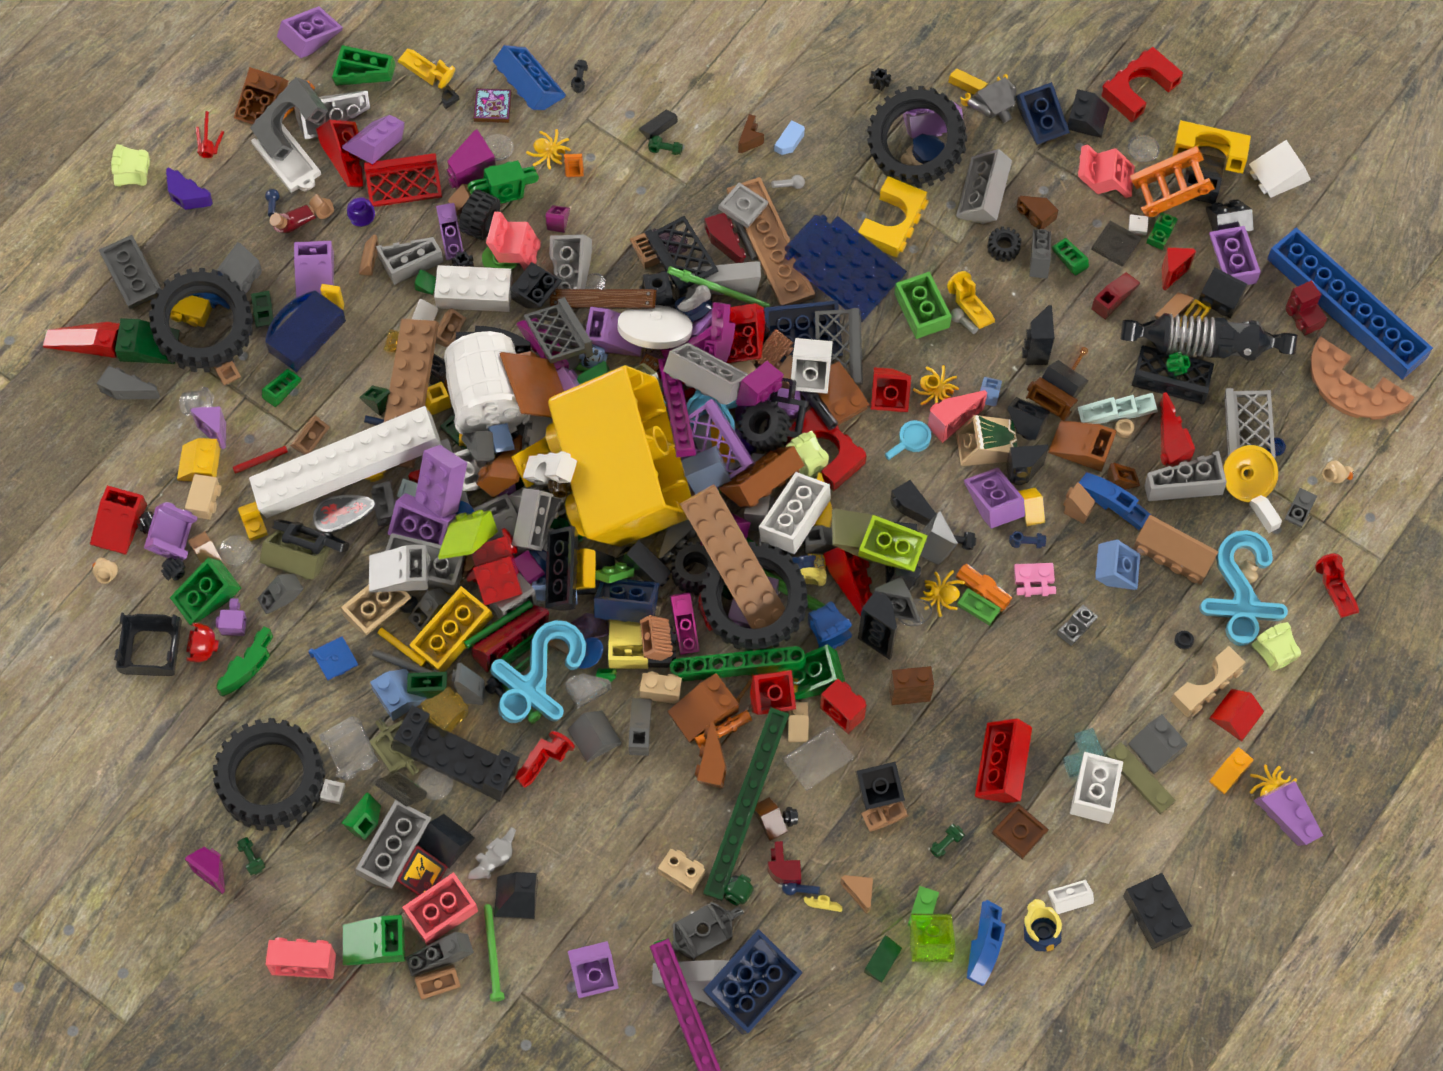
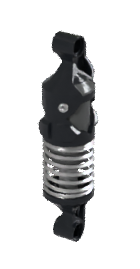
M1163 313L1158 319L1143 324L1135 320H1123L1120 339L1137 341L1138 338L1145 337L1152 341L1159 353L1163 354L1182 351L1183 355L1189 352L1191 356L1195 353L1197 356H1201L1203 353L1204 357L1223 359L1229 356H1241L1247 361H1255L1264 351L1273 347L1278 349L1279 353L1295 354L1298 335L1293 333L1272 335L1264 330L1259 321L1249 320L1247 322L1234 323L1219 317H1212L1210 320L1205 317L1203 322H1201V317L1198 316L1194 323V317L1190 316L1187 328V316L1184 315L1180 327L1179 314L1176 315L1174 322L1172 314ZM1184 342L1187 343L1186 350L1184 348Z

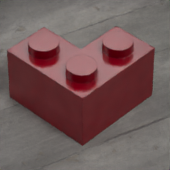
M1312 280L1293 288L1285 306L1287 314L1292 316L1297 329L1302 331L1304 336L1323 328L1327 317L1318 305L1321 293Z

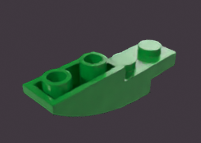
M264 626L261 631L256 633L254 643L244 653V659L236 656L234 661L231 660L229 662L227 672L224 677L219 678L216 685L220 696L224 697L242 687L264 666L270 657L266 648L273 638L271 629Z

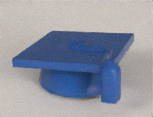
M343 636L315 650L309 649L308 651L311 658L315 657L327 681L358 666Z

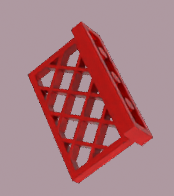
M436 153L376 161L373 164L369 162L364 163L369 201L373 207L442 198ZM434 168L435 174L431 179L423 174L426 169ZM409 171H414L418 174L413 181L406 177ZM396 173L400 178L394 184L387 178L391 174ZM378 176L382 180L375 186L371 183L370 177ZM420 177L428 181L423 188L416 184ZM402 179L410 183L405 191L398 187ZM385 181L392 186L387 193L380 189ZM430 184H433L437 187L438 193L430 194L426 189ZM413 186L420 190L417 196H411L408 193ZM396 188L402 195L394 199L390 194ZM377 191L384 195L381 201L373 202V196Z

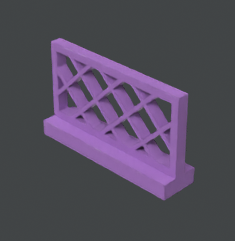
M710 399L705 405L689 415L690 422L694 423L693 440L694 437L704 439L703 449H695L696 454H698L697 451H705L707 440L717 441L718 449L721 442L727 443L730 447L729 455L721 454V456L728 458L726 468L728 472H733L729 475L731 479L755 465L754 460L715 400ZM704 410L710 415L708 423L698 422L699 414ZM697 424L707 426L705 437L695 435ZM710 426L716 427L720 431L718 439L708 437ZM731 458L737 459L742 467L736 471L729 470Z

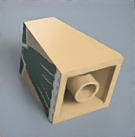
M974 415L956 431L961 466L1007 462L1010 447H1019L1016 439V429L1013 421L1010 419Z

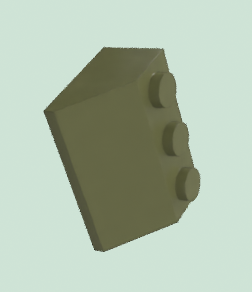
M276 530L263 541L259 563L265 564L269 568L282 569L288 574L301 575L304 579H314L320 574L331 549L330 547L323 546L321 552L315 554L312 553V550L295 544L283 543L282 536L284 531ZM295 535V537L301 538V539H303V540H306V541H309V542H312V543H315V542H316V541H313V540H310V539H307V538H304V537Z

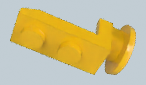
M407 49L398 59V63L432 86L439 80L438 88L443 89L450 82L455 73L453 65L449 68L445 65L446 63L439 60L436 66L411 49Z
M966 271L958 272L950 278L947 284L949 293L956 294L955 302L979 329L995 323L992 313L975 295L976 284L971 280V275Z

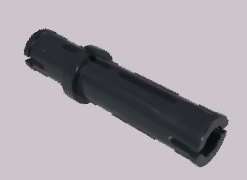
M800 391L806 399L805 401H809V405L824 422L828 430L837 427L838 421L819 399L820 396L817 392Z

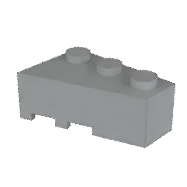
M434 237L410 241L411 243L399 244L398 242L393 243L391 246H376L378 258L394 285L417 275L420 269L426 271L443 263L442 251Z
M523 488L512 546L542 551L547 540L548 531H551L550 526L553 520L557 519L559 515L557 511L561 503L565 502L566 497L557 498L548 492Z

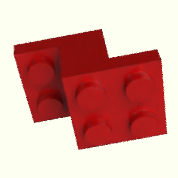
M508 536L488 541L472 554L475 564L473 570L484 605L523 594L517 576L519 571Z

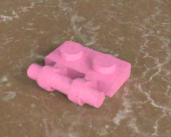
M1053 563L1014 565L1015 585H1023L1022 588L1016 589L1017 595L1031 597V595L1048 596L1049 594H1056V587H1048L1047 585L1054 584L1055 582ZM1030 584H1040L1041 587H1031Z

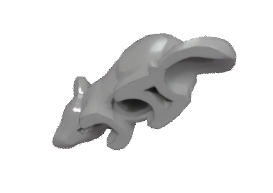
M511 827L502 839L497 837L486 847L488 852L485 855L480 853L476 856L480 864L470 871L468 879H489L491 877L490 873L495 868L509 862L512 856V840L516 832L515 828Z

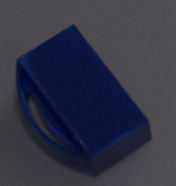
M316 290L297 297L284 306L272 320L265 341L269 353L297 373L346 322L344 311ZM295 309H297V310L277 329V327H278L279 324L282 322V320H283L289 313H291L292 311H294Z

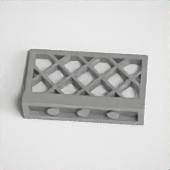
M1226 388L1224 401L1228 456L1239 447L1251 445L1249 441L1255 437L1262 442L1259 446H1267L1275 459L1271 390L1233 391V388ZM1267 396V402L1263 406L1256 401L1258 397ZM1237 397H1245L1249 401L1242 406L1237 402ZM1251 403L1259 408L1254 415L1246 409ZM1242 412L1250 417L1245 423L1238 418ZM1261 412L1268 416L1264 423L1256 417ZM1252 420L1260 425L1256 431L1247 426ZM1263 428L1269 432V436L1266 439L1257 434ZM1243 429L1251 433L1246 440L1239 435Z

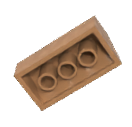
M1149 515L1133 547L1139 554L1152 558L1157 564L1165 565L1174 573L1181 574L1192 583L1202 585L1211 570L1218 554L1217 550L1152 515Z

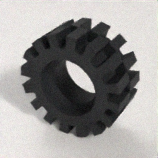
M1002 226L1000 230L996 228L995 232H991L987 248L992 258L996 256L995 260L997 261L1001 258V262H1005V259L1009 262L1011 257L1014 260L1016 255L1018 256L1021 238H1019V233L1015 234V229L1010 231V227H1007V230H1005L1004 226ZM1000 240H1006L1011 243V247L1001 248L997 243Z

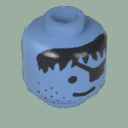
M592 344L593 356L586 358L584 353L580 354L579 359H582V366L591 369L604 360L606 362L608 354L605 353L603 347Z

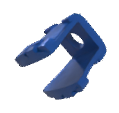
M832 601L808 613V625L817 639L818 648L828 644L833 649H836L852 637L851 632L848 630L852 623L838 611Z

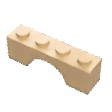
M1228 646L1215 657L1212 663L1215 678L1212 682L1206 685H1194L1187 682L1173 694L1171 702L1186 717L1192 713L1194 715L1203 708L1202 704L1205 701L1211 702L1216 697V692L1219 689L1223 691L1230 684L1229 681L1233 677L1237 679L1244 672L1243 667L1246 662Z

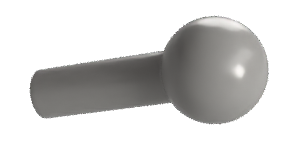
M795 175L792 179L772 181L771 185L772 188L792 186L795 189H801L805 185V180L801 175Z
M955 308L951 311L952 321L960 322L973 334L978 331V328L965 318L962 309Z

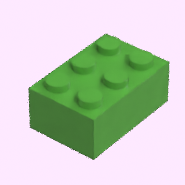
M930 272L896 283L894 295L916 339L950 328L952 316Z

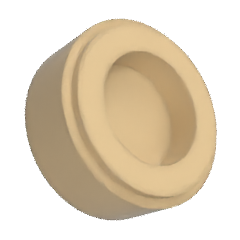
M1126 418L1118 420L1115 425L1116 434L1121 438L1130 437L1134 431L1133 422Z

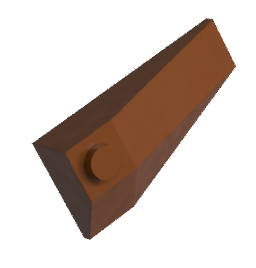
M520 434L512 439L514 450L498 452L494 456V460L489 461L478 472L479 477L476 484L492 497L500 494L519 480L520 474L511 457L522 450V436Z

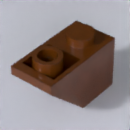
M1018 197L1017 210L1029 219L1032 226L1044 229L1057 219L1059 210L1047 198Z

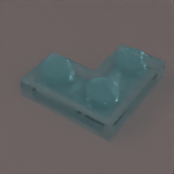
M1093 728L1074 734L1080 752L1063 757L1069 777L1079 775L1084 752L1105 757Z

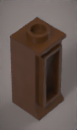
M1041 377L1035 382L1032 381L1027 388L1029 392L1026 399L1029 398L1060 417L1063 422L1071 415L1072 411L1070 409L1078 401Z

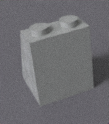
M520 573L517 576L523 594L489 604L499 619L528 600L532 605H537L534 588Z

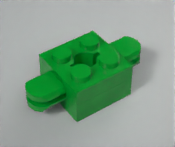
M519 160L509 161L505 164L485 168L483 179L471 181L467 187L470 195L474 191L481 190L499 198L500 204L522 199L524 197L525 185L536 183L539 176L534 166L522 169Z

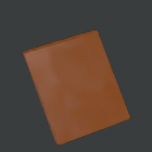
M507 352L499 353L521 414L552 418L548 400L564 392L554 363L550 364L549 360L545 358Z

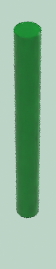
M529 600L464 641V645L467 649L532 608V603Z

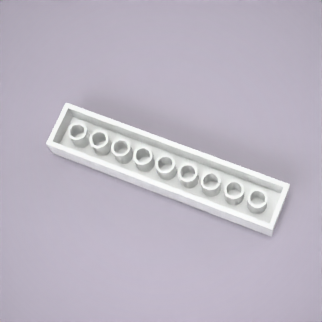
M423 406L251 476L249 479L258 510L266 518H269L423 455L424 450L438 445L442 446L433 417L428 409Z

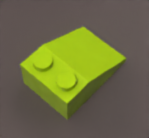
M477 510L468 515L466 513L456 515V519L448 526L438 555L439 560L473 554L498 532L492 512Z
M872 515L858 555L874 562L914 572L928 535Z

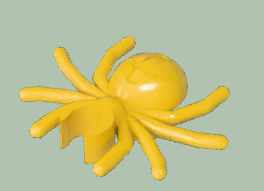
M555 129L553 142V139L547 133L539 131L549 141L546 138H539L534 142L533 147L538 154L526 151V154L530 156L543 157L533 163V166L540 164L546 158L548 169H551L550 158L557 164L562 165L560 161L562 160V155H559V153L565 154V150L571 151V149L560 144L570 139L565 138L557 143L558 129Z
M942 365L941 379L932 368L926 367L928 371L934 374L926 375L920 380V386L926 392L913 388V391L918 394L931 395L921 402L920 405L928 403L934 396L935 403H938V396L943 401L944 399L951 398V396L946 395V392L953 395V389L959 390L957 386L948 383L953 379H957V376H952L944 381V365Z
M951 570L941 584L939 574L934 572L938 585L936 582L925 580L924 583H927L925 584L926 589H931V591H923L926 597L919 598L921 601H932L924 608V611L929 610L935 602L939 617H942L940 602L941 605L948 609L957 610V607L948 605L956 601L960 596L958 588L951 584H965V581L955 580L946 583L948 578L954 573V570Z
M1265 764L1264 770L1269 779L1260 775L1250 774V777L1266 781L1254 786L1250 794L1264 786L1260 792L1261 797L1288 783L1291 777L1289 776L1287 780H1283L1281 775L1284 771L1279 772L1276 777V774L1281 769L1280 766H1277L1271 777Z

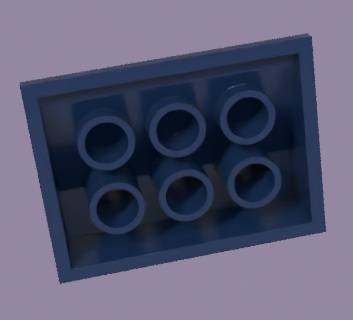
M838 300L765 307L764 316L771 332L769 336L777 329L793 342V348L795 338L816 340L815 311L839 310ZM820 315V324L826 327L832 319L828 315ZM834 322L827 330L835 336L841 330V327ZM826 331L820 337L822 341H831L832 339ZM840 334L836 339H838L842 343V338ZM837 341L832 343V353L835 355L842 348ZM793 349V350L791 351V353L789 354V355H792V358H793L794 349ZM784 355L780 361L784 362L787 357Z
M758 929L705 986L703 991L724 1017L744 1035L748 1034L803 972Z

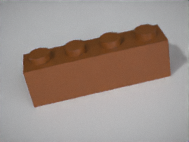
M794 446L776 448V450H770L755 461V465L747 468L732 478L730 482L722 485L720 490L740 507L748 506L750 508L757 505L760 498L770 495L773 492L772 489L785 484L787 478L793 477L795 472L799 473V469L805 465Z

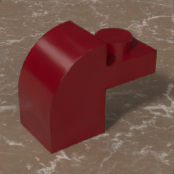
M776 841L774 848H771V861H768L767 865L770 877L780 885L785 883L801 884L800 860L784 861L783 841Z

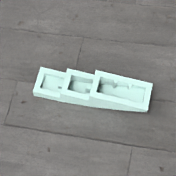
M1153 393L1135 398L1134 395L1116 400L1112 397L1078 407L1081 422L1092 424L1114 422L1123 418L1130 419L1158 412Z

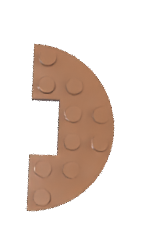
M1321 336L1317 340L1311 354V377L1313 383L1315 382L1319 389V394L1338 411L1355 418L1383 419L1386 416L1403 411L1414 400V396L1384 377L1374 389H1371L1343 371V368L1352 356Z

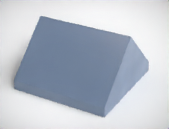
M717 445L682 460L685 477L695 495L713 484L719 487L731 481Z

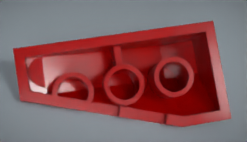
M328 120L316 128L320 144L348 187L361 188L363 186V174L359 163L360 157L342 149L345 143L359 133L356 122Z
M100 322L49 329L45 336L43 348L116 358L115 349L120 324Z
M1167 392L1163 393L1160 401V458L1162 464L1166 467H1174L1184 461L1190 462L1195 447L1187 428H1182L1181 417L1175 416V406Z
M837 547L823 554L825 564L834 580L861 617L863 606L873 595L869 588L872 580L867 574L869 562Z

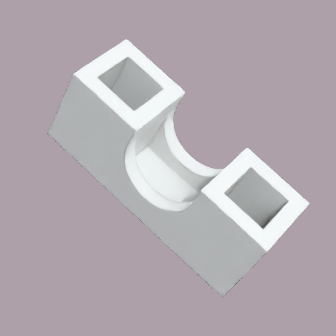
M563 451L557 454L549 453L547 455L529 456L523 478L536 485L548 484L550 479L558 483H568L572 480L577 460L571 458V454Z

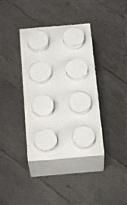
M438 265L434 294L435 305L438 309L453 308L460 310L510 312V288L513 281L511 269Z
M795 472L759 526L761 541L795 554L831 500L830 484Z

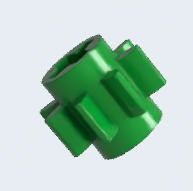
M1181 351L1169 355L1170 358L1166 362L1167 369L1170 372H1174L1175 376L1186 373L1190 367L1188 356L1182 355Z

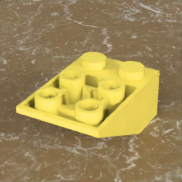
M610 619L609 669H648V659L644 658L639 622H622Z

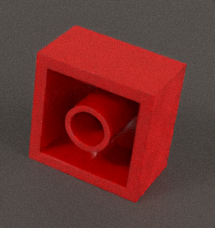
M837 679L821 694L820 709L849 734L865 719L867 704L862 696L856 695L851 691L852 689L849 684Z

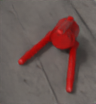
M205 111L204 140L202 143L199 127L196 126L195 128L198 145L197 153L203 158H212L213 154H217L219 144L224 135V131H221L215 146L212 141L208 140V111Z

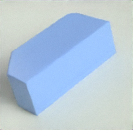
M791 120L774 145V151L781 155L793 153L804 137V126Z

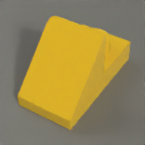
M256 501L238 508L250 542L268 535Z

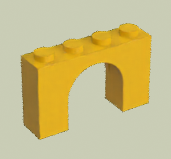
M1180 120L1172 157L1195 146H1210L1219 149L1226 155L1225 170L1243 174L1251 136Z
M887 176L880 190L879 200L900 208L904 212L906 219L896 226H884L865 218L858 231L857 242L897 258L900 252L903 253L907 244L905 241L907 238H911L914 231L913 226L919 223L921 218L920 212L926 209L929 200H927L926 191Z

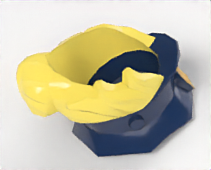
M815 555L792 557L793 562L799 565L806 584L825 585L827 574L823 568L815 567Z
M1035 899L1027 906L1028 914L1024 918V940L1035 951L1049 952L1062 942V923L1059 915L1053 908L1045 907V903L1042 900Z

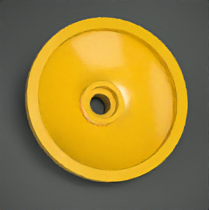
M1246 445L1237 448L1228 456L1223 466L1227 482L1225 487L1234 498L1240 501L1250 502L1260 495L1267 497L1275 488L1278 480L1276 460L1269 451L1260 446ZM1247 469L1248 475L1244 476L1243 473Z

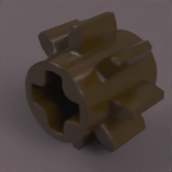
M548 480V489L550 493H553L554 497L564 498L568 495V492H572L570 482L558 483L554 480Z

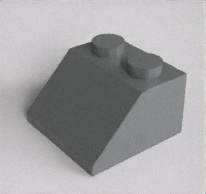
M237 242L217 269L219 276H223L224 273L229 275L230 281H236L240 286V290H244L245 293L250 290L251 284L255 279L259 278L262 272L259 260L239 242Z
M1162 714L1146 725L1128 743L1153 774L1184 753L1188 745Z

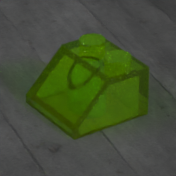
M911 914L910 951L912 962H953L956 945L952 914Z

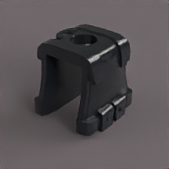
M667 271L650 275L649 273L643 274V282L639 289H655V305L676 309V301L672 296L671 290L673 283L669 280Z

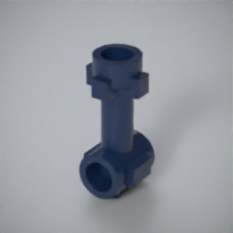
M1015 531L1010 535L1009 543L1014 548L1020 547L1021 544H1036V548H1042L1046 546V535L1037 533L1036 537L1023 536L1020 531Z

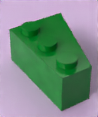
M342 45L332 78L335 86L391 81L396 64L393 56Z

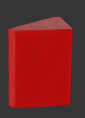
M1167 248L1162 264L1163 290L1166 291L1190 270L1196 253L1194 248Z
M1231 689L1209 719L1242 742L1262 716L1264 710L1252 693Z

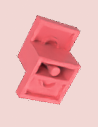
M1089 145L1082 146L1078 177L1096 194L1117 190L1125 198L1132 197L1133 183L1130 175L1134 174L1135 166L1116 148L1096 153Z
M494 212L486 244L498 262L520 263L524 271L531 262L536 264V256L541 247V242L529 223L507 222L501 212Z

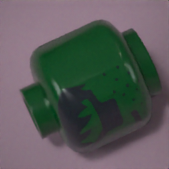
M743 874L732 876L724 888L725 899L736 906L745 904L754 890L750 883L751 879Z

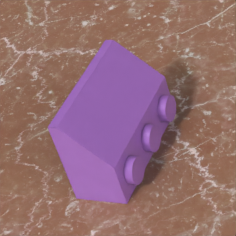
M955 103L963 119L962 108ZM913 109L903 114L907 132L911 138H916L922 133L938 137L942 133L947 132L943 119L932 110Z
M391 115L375 120L345 143L342 149L373 164L402 140L405 122Z
M1245 226L1209 232L1221 271L1247 283V285L1256 284L1261 272Z

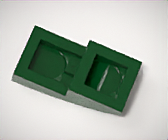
M270 291L252 293L251 298L256 328L275 325Z

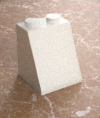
M1287 140L1249 164L1252 169L1249 171L1254 180L1258 179L1261 184L1258 186L1263 194L1268 193L1270 198L1311 180L1304 165Z
M795 338L791 379L796 380V391L828 393L833 341Z

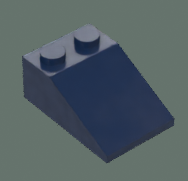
M1052 82L1016 96V103L1020 114L1036 145L1070 133Z

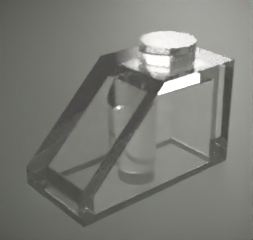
M586 674L574 675L565 683L566 691L577 709L612 690L611 682L608 679Z

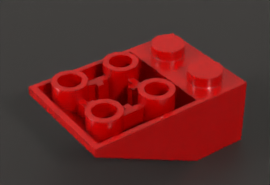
M757 303L730 307L729 322L735 323V331L726 363L761 359L765 331L764 307Z
M107 485L99 503L90 545L126 555L137 531V524L140 523L139 517L145 512L147 507L144 496Z

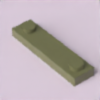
M1122 742L1106 754L1107 758L1123 761L1121 774L1160 815L1175 803L1176 800Z

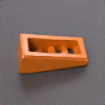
M564 154L566 177H583L582 154Z

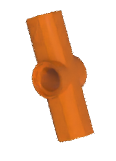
M968 564L963 565L956 575V578L960 581H965V585L972 591L1000 607V611L1005 610L1012 600V597L1000 589L990 576L981 575Z

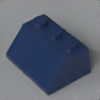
M628 579L612 583L600 581L594 598V618L640 623L641 619L649 615L655 616L659 583Z

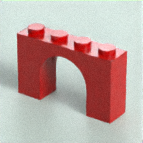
M1151 47L1148 51H1143L1137 60H1132L1127 68L1118 71L1111 81L1107 80L1102 86L1101 96L1132 123L1144 113L1146 102L1130 88L1129 82L1137 77H1148L1169 93L1181 83L1183 72L1157 49Z
M811 408L805 413L802 433L812 431L816 435V439L821 438L831 441L839 451L838 456L821 471L823 481L830 484V489L834 492L866 464L867 455L865 450L860 446L857 447L851 437L847 434L844 435L838 426L828 430L814 409ZM796 422L789 428L790 431H795ZM788 437L786 445H788L794 438Z

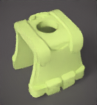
M116 144L111 161L114 185L120 187L127 184L146 185L150 166L149 153L145 150H134Z
M812 431L804 432L786 445V447L794 446L805 465L799 469L800 474L814 478L828 464L829 456L821 448L816 435Z
M1288 622L1280 623L1265 630L1251 644L1253 649L1266 661L1271 671L1289 665L1301 655V650L1293 638L1291 626Z

